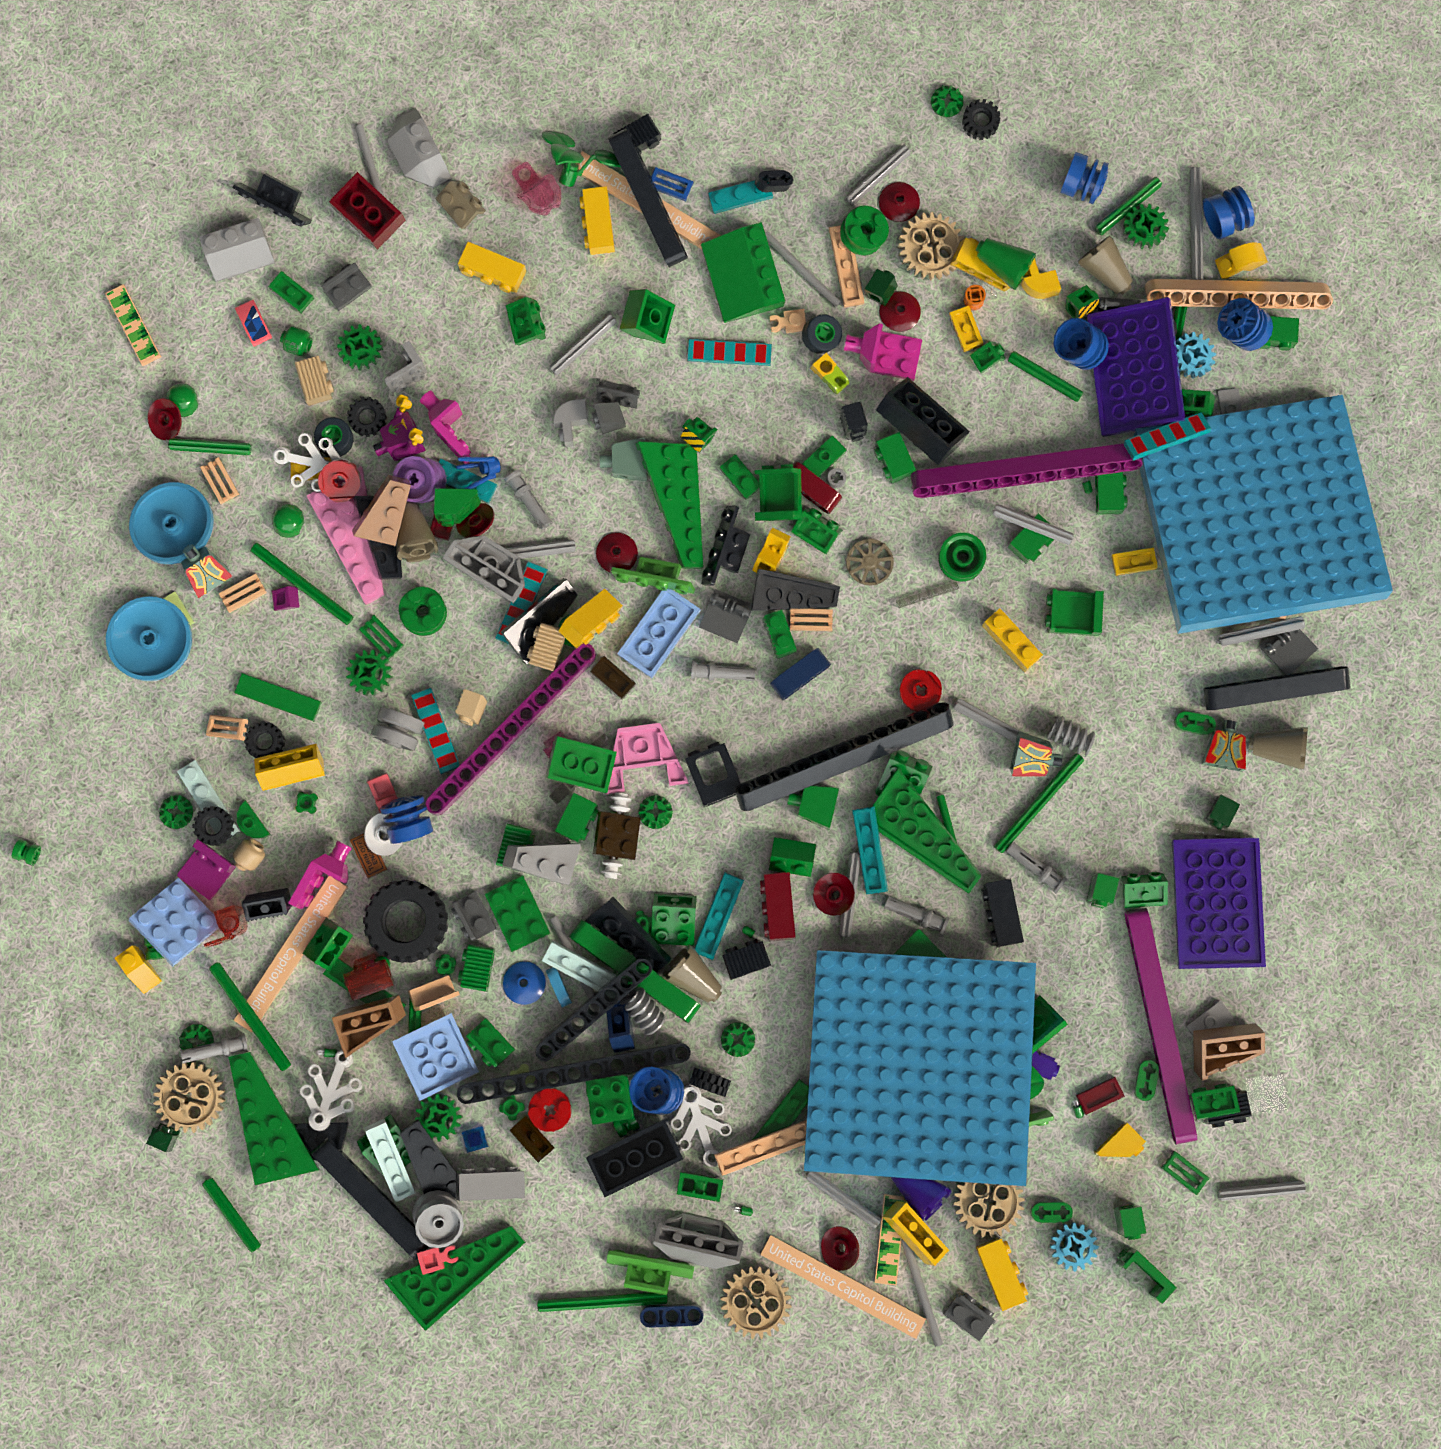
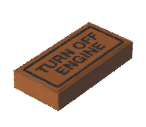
M364 833L350 839L368 879L388 870L382 856L373 853L366 845Z

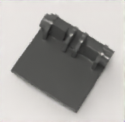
M715 589L710 597V602L699 628L738 644L751 613V604Z
M1300 629L1269 636L1259 645L1285 675L1294 672L1318 650L1317 646Z

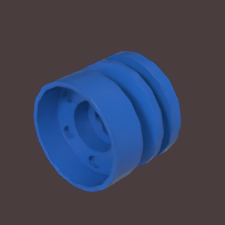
M1075 152L1060 193L1074 197L1079 189L1082 191L1081 201H1084L1086 194L1090 193L1089 203L1093 205L1103 190L1108 176L1109 163L1104 162L1101 170L1096 169L1099 162L1098 159L1089 167L1087 166L1088 156Z
M1234 186L1231 190H1225L1223 196L1215 194L1203 200V212L1210 231L1217 239L1233 235L1234 229L1243 231L1244 228L1253 227L1255 221L1253 207L1247 193L1241 186Z
M1237 298L1228 302L1220 311L1217 320L1218 330L1221 335L1246 351L1261 348L1267 343L1273 330L1270 315L1246 298Z
M1071 318L1064 321L1058 327L1053 341L1054 349L1058 356L1082 370H1090L1097 367L1108 353L1109 343L1107 336L1102 330L1081 318Z
M423 795L404 796L380 807L381 814H389L383 818L384 822L395 823L387 829L391 844L411 841L433 832L430 816L419 817V814L427 810L426 805L417 806L425 801Z
M646 1067L638 1071L632 1078L629 1086L630 1099L640 1111L659 1115L670 1114L678 1109L683 1101V1082L673 1071Z

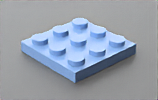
M177 878L129 918V922L172 967L222 926V922L180 878Z
M452 1013L392 1041L419 1101L479 1072Z

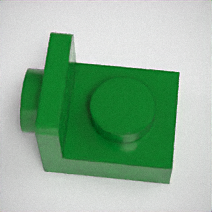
M989 341L970 355L980 373L985 372L999 361L1006 359L1004 356L1005 350L1002 345L993 341Z

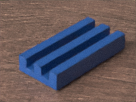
M655 167L651 176L653 182L684 192V194L654 183L658 192L685 202L687 201L691 187L694 184L692 180ZM657 174L685 184L687 187L679 186L656 176Z

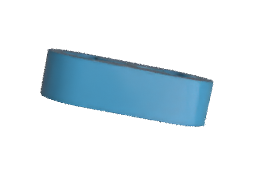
M554 967L547 969V976L561 1007L563 1008L571 1004L572 1001L558 969Z

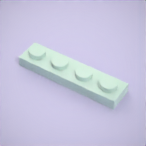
M196 760L177 771L201 811L205 807L210 808V806L222 808L230 814ZM217 818L209 819L208 822L214 832L218 833L221 829L220 820ZM235 821L233 825L234 832H231L232 837L241 832Z
M552 941L542 960L597 991L616 976L613 972L555 941ZM622 978L623 983L628 984L629 981ZM611 989L605 991L608 997H616L615 991Z
M385 1119L364 1127L395 1202L415 1194Z

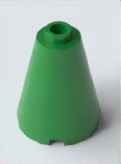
M987 238L985 241L981 240L975 250L978 252L977 257L1014 290L1020 285L1023 280L1022 278L1029 270L1036 256V253L990 238Z

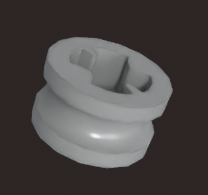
M834 468L828 473L827 482L832 488L839 489L846 482V474L842 469ZM835 474H840V478L842 477L843 480L834 483V479L831 480V476L834 477Z

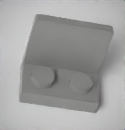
M410 341L402 344L405 350L402 354L408 365L384 379L392 394L404 391L409 383L422 380L425 377L424 374L428 373Z

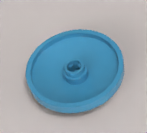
M179 482L160 484L148 490L136 502L129 520L130 536L136 548L148 559L160 564L181 563L187 559L183 553L185 547L193 544L199 551L207 544L213 530V512L207 499L194 487Z
M140 597L127 602L113 615L106 632V647L114 665L127 676L141 681H157L175 673L187 660L192 646V631L187 617L173 603L159 597Z

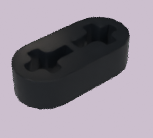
M786 170L762 171L755 179V186L762 192H784L790 188L794 180L793 176Z

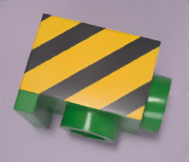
M1087 285L1066 296L1065 309L1073 318H1083L1098 309L1099 296Z
M696 417L694 420L689 418L682 426L684 431L680 438L700 453L711 443L718 429L715 427L712 429L699 417Z

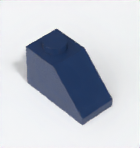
M620 1001L606 1012L609 1040L614 1053L635 1049L630 1012L625 1010V1004H621Z

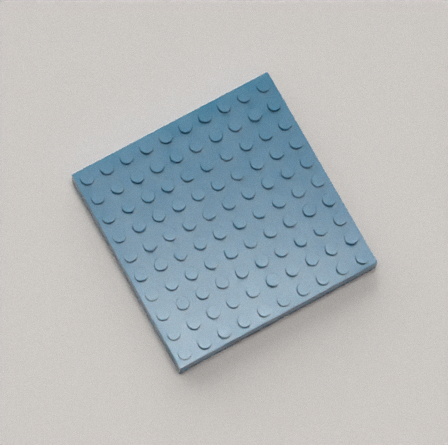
M1343 395L1205 417L1211 427L1210 433L1142 457L1143 464L1139 469L1177 634L1384 600L1392 593L1393 588ZM1162 426L1137 428L1133 437Z
M817 950L804 1171L1026 1186L1036 963Z

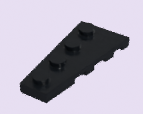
M354 496L353 499L360 518L374 496ZM367 539L380 580L401 579L402 565L401 560L398 559L396 554L397 541L394 546Z
M758 569L750 611L835 608L838 603L840 586Z
M565 578L560 580L501 631L513 650L526 665L530 661L527 658L530 646L534 647L536 641L533 638L536 626H540L541 623L554 625L560 617H563L578 596Z
M611 897L585 920L588 924H593L599 928V932L606 937L610 936L617 941V945L632 952L635 958L642 954L652 957L654 961L652 970L656 973L672 959L614 897ZM641 961L642 963H644L646 966L649 967V965H648L646 962Z
M419 1119L401 1130L400 1134L424 1194L436 1190L445 1191L456 1198L457 1172Z
M349 1122L330 1123L322 1131L314 1130L309 1123L294 1124L312 1156L311 1152L326 1137H329L343 1151Z

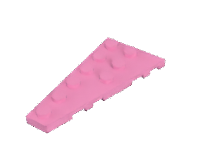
M361 466L357 468L361 475V487L355 496H367L364 471ZM338 478L335 482L342 486L345 479ZM314 491L307 495L364 603L367 605L384 596L383 582L379 578L367 539L353 536L352 529L360 520L354 499L352 498L346 502H334L321 491Z

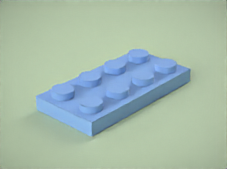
M671 589L661 591L617 655L652 679L699 614L700 608Z

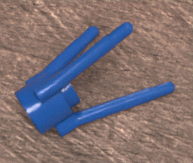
M494 456L458 457V461L478 463L456 466V469L479 467L480 472L487 475L464 489H473L490 479H495L496 473H499L501 469L498 458Z

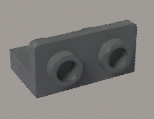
M355 262L345 265L340 273L327 278L321 286L338 311L372 288Z
M477 891L458 901L452 902L454 908L451 911L456 920L460 919L464 927L461 930L466 939L470 938L472 941H476L496 930Z
M958 1292L943 1314L980 1342L990 1326L996 1322L992 1318L994 1313L985 1306L981 1309L974 1304L976 1300L968 1293L962 1295Z

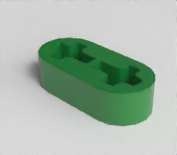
M1181 712L1174 720L1176 728L1182 732L1209 735L1216 728L1214 718L1204 714ZM1186 716L1187 720L1192 721L1193 724H1187L1183 727V723L1179 722V719ZM1205 720H1208V724L1211 727L1205 731L1204 727L1197 725V723H1203Z
M1145 1060L1138 1067L1134 1094L1141 1101H1149L1155 1095L1159 1067L1152 1060ZM1149 1063L1151 1068L1154 1069V1073H1150L1147 1080L1143 1067H1147ZM1145 1082H1148L1147 1089L1150 1090V1094H1146L1145 1098H1143L1139 1089L1144 1088Z
M1038 1202L1032 1206L1030 1211L1031 1217L1040 1223L1067 1222L1073 1216L1072 1207L1065 1202ZM1039 1206H1042L1043 1210H1050V1214H1044L1042 1219H1039V1215H1036L1035 1211L1039 1210ZM1061 1206H1064V1209L1068 1210V1214L1061 1218V1215L1053 1214V1210H1060Z

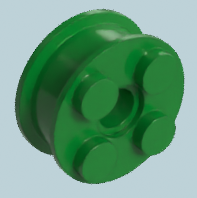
M866 205L858 206L851 210L840 227V237L844 246L852 253L861 256L875 253L886 241L889 234V225L886 217L878 209ZM861 228L866 229L868 234L863 233Z
M964 532L953 534L945 540L940 549L938 557L939 566L942 572L954 581H970L982 571L986 562V549L982 541L973 534ZM965 553L968 556V560L965 562L959 561L957 554Z
M413 588L404 594L399 603V617L406 629L415 635H432L439 631L446 621V605L440 594L431 588ZM421 607L428 608V613L425 616L417 614Z

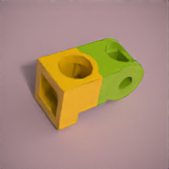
M827 352L810 368L835 394H839L850 384L846 375Z

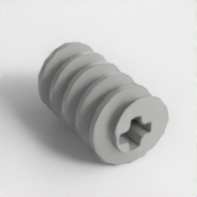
M1061 716L1053 724L1047 739L1055 735V743L1062 739V746L1064 747L1069 742V750L1077 746V754L1085 750L1086 757L1094 743L1095 732L1092 731L1087 735L1088 728L1086 727L1079 731L1080 724H1076L1072 728V720L1064 724L1065 717Z
M635 987L620 1000V1003L625 1004L624 1008L626 1011L631 1010L630 1016L635 1017V1022L640 1023L639 1027L645 1029V1035L649 1036L663 1025L665 1015L663 1012H660V1008L650 999L649 994L645 993L646 991L643 987Z

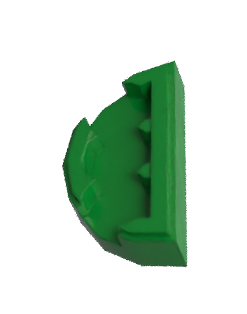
M245 800L237 812V824L240 830L246 836L254 839H264L271 834Z

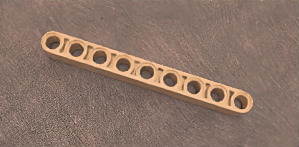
M1151 279L1144 287L1147 301L1169 297L1171 299V306L1224 307L1231 300L1246 298L1260 308L1322 310L1329 308L1333 302L1329 286L1320 282Z

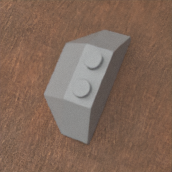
M415 108L398 116L387 142L405 177L432 188L451 180L452 178L417 109Z
M484 535L454 540L443 556L445 561L463 574L512 603L516 601L525 587L520 558Z
M681 1213L665 1221L658 1222L653 1242L656 1247L673 1260L712 1269L739 1264L744 1243L725 1222Z

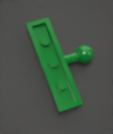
M378 956L374 960V969L368 978L339 958L330 972L325 970L323 975L365 1004L393 997L392 994L375 983L379 975L387 972L390 968V960L384 956Z

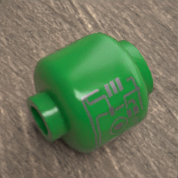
M291 326L287 331L284 330L282 332L280 342L283 343L284 351L297 356H303L305 353H309L313 338L310 337L308 331Z

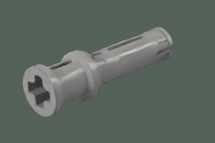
M516 470L512 472L504 481L510 484L515 492V497L523 501L541 530L546 529L553 522L532 494L530 484H526L520 475L521 471Z
M692 660L691 679L696 677L708 678L709 681L714 680V678L755 681V668L715 665L713 662L709 664L696 663V661Z
M1015 842L1006 852L1037 875L1039 882H1044L1054 889L1053 892L1055 894L1067 880L1066 877H1061L1053 871V867L1048 865L1046 867Z
M891 896L888 897L884 909L921 923L923 928L926 929L928 927L936 930L942 936L950 919L949 917L944 918L936 915L932 910H921Z
M242 1033L241 1036L230 1039L224 1037L220 1042L180 1050V1054L184 1064L223 1054L228 1057L231 1053L248 1052L245 1033Z

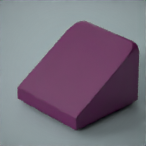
M286 586L272 590L274 611L300 607L297 587Z

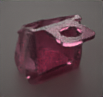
M524 162L512 170L513 177L522 189L518 192L517 197L527 205L530 211L547 216L552 209L560 207L561 188L553 174L549 173L538 177L529 162ZM523 168L530 171V178L527 181L519 178V171Z

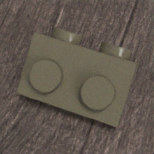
M450 181L435 198L461 229H465L478 214H484L486 211L482 207V202L471 194L468 185L463 181Z

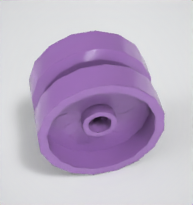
M417 456L404 458L397 464L393 472V476L409 480L411 487L407 499L408 502H433L435 499V489L446 488L447 478L445 470L439 462L432 458Z

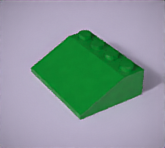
M762 222L739 228L701 244L724 323L784 307L785 297Z

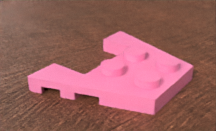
M660 723L618 728L613 750L617 754L606 795L624 793L623 770L667 765L669 786L688 784V779Z

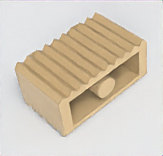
M319 356L295 362L308 406L333 399L331 393L334 392L331 380L327 381L326 373H329L326 361H322Z
M541 623L540 626H536L533 635L536 641L534 647L530 646L527 658L530 659L529 664L551 671L556 669L565 637L559 632L560 627L547 623Z
M464 689L460 702H458L459 705L456 706L457 710H455L459 716L458 720L471 727L473 723L479 725L488 701L483 695Z

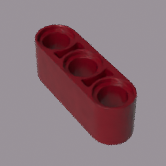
M794 461L793 468L801 469V495L825 513L830 514L841 501L842 496L801 463Z

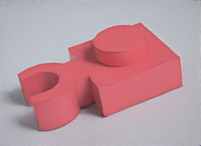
M455 1245L446 1247L443 1252H440V1248H431L418 1252L417 1256L422 1274L444 1269L445 1261L448 1263L456 1262L458 1257L450 1258L448 1256V1252L455 1249Z

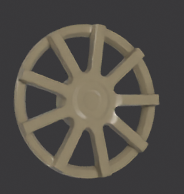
M868 538L852 546L847 555L846 565L849 574L855 581L863 585L872 586L884 582L890 576L894 565V558L885 543ZM868 543L867 554L859 547L860 545ZM872 543L881 546L875 554L872 553ZM857 549L862 558L851 557V555ZM885 549L889 557L878 558L881 551ZM850 561L860 562L861 565L851 570ZM890 561L889 570L879 565V563ZM865 569L862 580L854 575L857 571ZM875 569H880L886 575L879 580ZM869 571L872 572L875 582L865 581Z

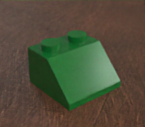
M647 289L630 290L619 329L636 338L665 344L675 305Z
M435 489L434 515L438 524L445 527L460 524L481 504L478 489Z

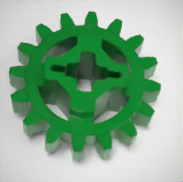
M1150 203L1147 208L1140 204L1139 209L1133 207L1131 213H1127L1125 217L1127 220H1124L1123 226L1126 227L1123 233L1129 234L1127 241L1133 240L1134 247L1140 244L1141 249L1145 245L1152 249L1153 243L1159 246L1160 240L1165 239V233L1169 230V227L1165 225H1167L1169 220L1163 219L1165 212L1159 213L1158 206L1155 209H1151ZM1136 217H1139L1138 222H1135V224H1133V220ZM1159 229L1158 234L1153 237L1154 231Z
M361 324L358 325V329L350 326L351 331L344 330L345 337L339 336L338 338L342 343L337 345L338 350H341L338 355L340 358H343L342 361L345 365L349 363L351 369L355 365H357L359 371L362 370L364 365L367 369H370L369 363L372 362L376 365L375 358L382 357L378 352L383 350V346L380 345L382 340L380 337H377L376 330L371 332L370 326H367L365 329H363ZM369 338L373 341V348L371 345H368ZM363 344L364 348H359V349L357 350L356 347H357V346H358V347H361V345ZM347 347L352 350L351 356L347 354Z
M363 650V656L356 653L357 659L355 661L349 660L353 664L352 667H346V670L351 672V674L346 676L347 679L352 680L349 685L351 687L357 686L355 691L358 693L363 689V695L365 696L369 694V691L373 696L376 695V690L384 692L382 686H389L390 684L387 682V679L393 678V676L388 674L389 671L393 670V667L387 666L390 662L389 659L382 660L384 654L379 653L376 656L375 650H371L370 654L368 651ZM367 659H374V660H377L378 662H374L373 664H369V662H367L366 660H367ZM359 666V673L356 675L357 668ZM367 669L373 670V671L371 672V674H372L371 677L367 676V674H368ZM383 671V675H382V678H381V680H380V679H379V677H380V672ZM370 682L373 686L366 687L361 684Z
M436 1094L435 1100L429 1096L427 1097L428 1103L421 1101L423 1108L416 1109L420 1117H416L415 1121L419 1119L432 1139L437 1137V1141L441 1142L442 1136L449 1140V1133L456 1135L457 1131L454 1128L461 1127L462 1125L457 1122L458 1119L463 1118V1115L457 1114L461 1107H454L456 1100L454 1099L449 1102L448 1095L441 1099L440 1094ZM437 1103L445 1104L449 1109L443 1110ZM429 1108L430 1115L428 1119L425 1120V1113ZM436 1112L438 1114L447 1113V1115L441 1119V1124L439 1121H434L430 1123V1121L434 1120V1118L436 1117ZM453 1116V1122L448 1128L447 1122L449 1117ZM428 1127H437L441 1133L434 1132Z

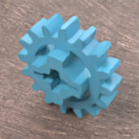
M1195 332L1189 335L1186 333L1176 340L1179 372L1184 371V377L1190 374L1192 379L1197 376L1202 377L1205 375V372L1211 371L1210 366L1215 364L1212 358L1216 356V353L1211 352V349L1215 346H1209L1208 342L1210 339L1203 340L1202 333L1197 337ZM1186 343H1192L1190 346H1184ZM1196 365H1202L1200 368H1194Z
M1072 1222L1071 1228L1063 1224L1064 1230L1056 1229L1058 1236L1051 1237L1055 1241V1244L1050 1245V1248L1055 1249V1252L1051 1255L1052 1257L1059 1258L1056 1262L1058 1265L1064 1262V1269L1066 1270L1070 1266H1072L1074 1272L1077 1271V1266L1085 1270L1084 1264L1092 1265L1093 1263L1090 1258H1097V1255L1093 1253V1250L1099 1249V1246L1093 1244L1097 1238L1095 1236L1090 1237L1089 1235L1092 1230L1084 1231L1085 1225L1080 1224L1078 1228L1074 1222ZM1073 1232L1081 1233L1085 1238L1077 1239ZM1065 1236V1243L1062 1247H1060V1242L1062 1238ZM1071 1240H1073L1074 1243L1079 1244V1246L1076 1247L1077 1254L1073 1250H1069V1248L1072 1247ZM1088 1247L1087 1254L1083 1257L1084 1249ZM1071 1255L1076 1262L1068 1261L1063 1256Z

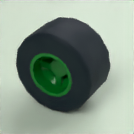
M827 314L817 315L808 320L803 327L802 340L811 352L825 354L835 349L841 342L842 327L833 316Z
M326 418L320 421L314 431V441L319 450L326 456H329L327 451L319 447V441L322 438L327 437L332 440L333 447L340 457L347 454L352 448L354 442L353 433L348 424L340 418ZM324 440L322 445L327 448L329 442Z

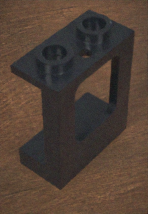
M715 742L707 746L708 750L700 752V750L692 751L685 758L704 808L736 796L735 787L741 784L725 743ZM718 752L728 777L707 786L702 780L696 760Z

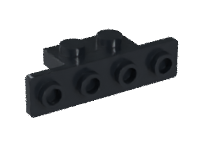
M267 173L263 174L257 190L243 183H236L232 187L238 191L240 196L256 200L255 203L257 205L273 209L274 214L292 219L291 222L297 226L302 227L312 222L308 217L295 211L302 192Z
M736 505L726 506L721 514L722 520L715 533V542L708 555V564L702 573L703 579L701 584L704 586L715 585L720 568L732 573L739 572L750 533L734 527L739 507Z

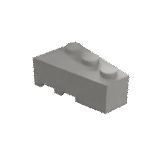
M581 844L508 845L502 866L559 884L569 885Z

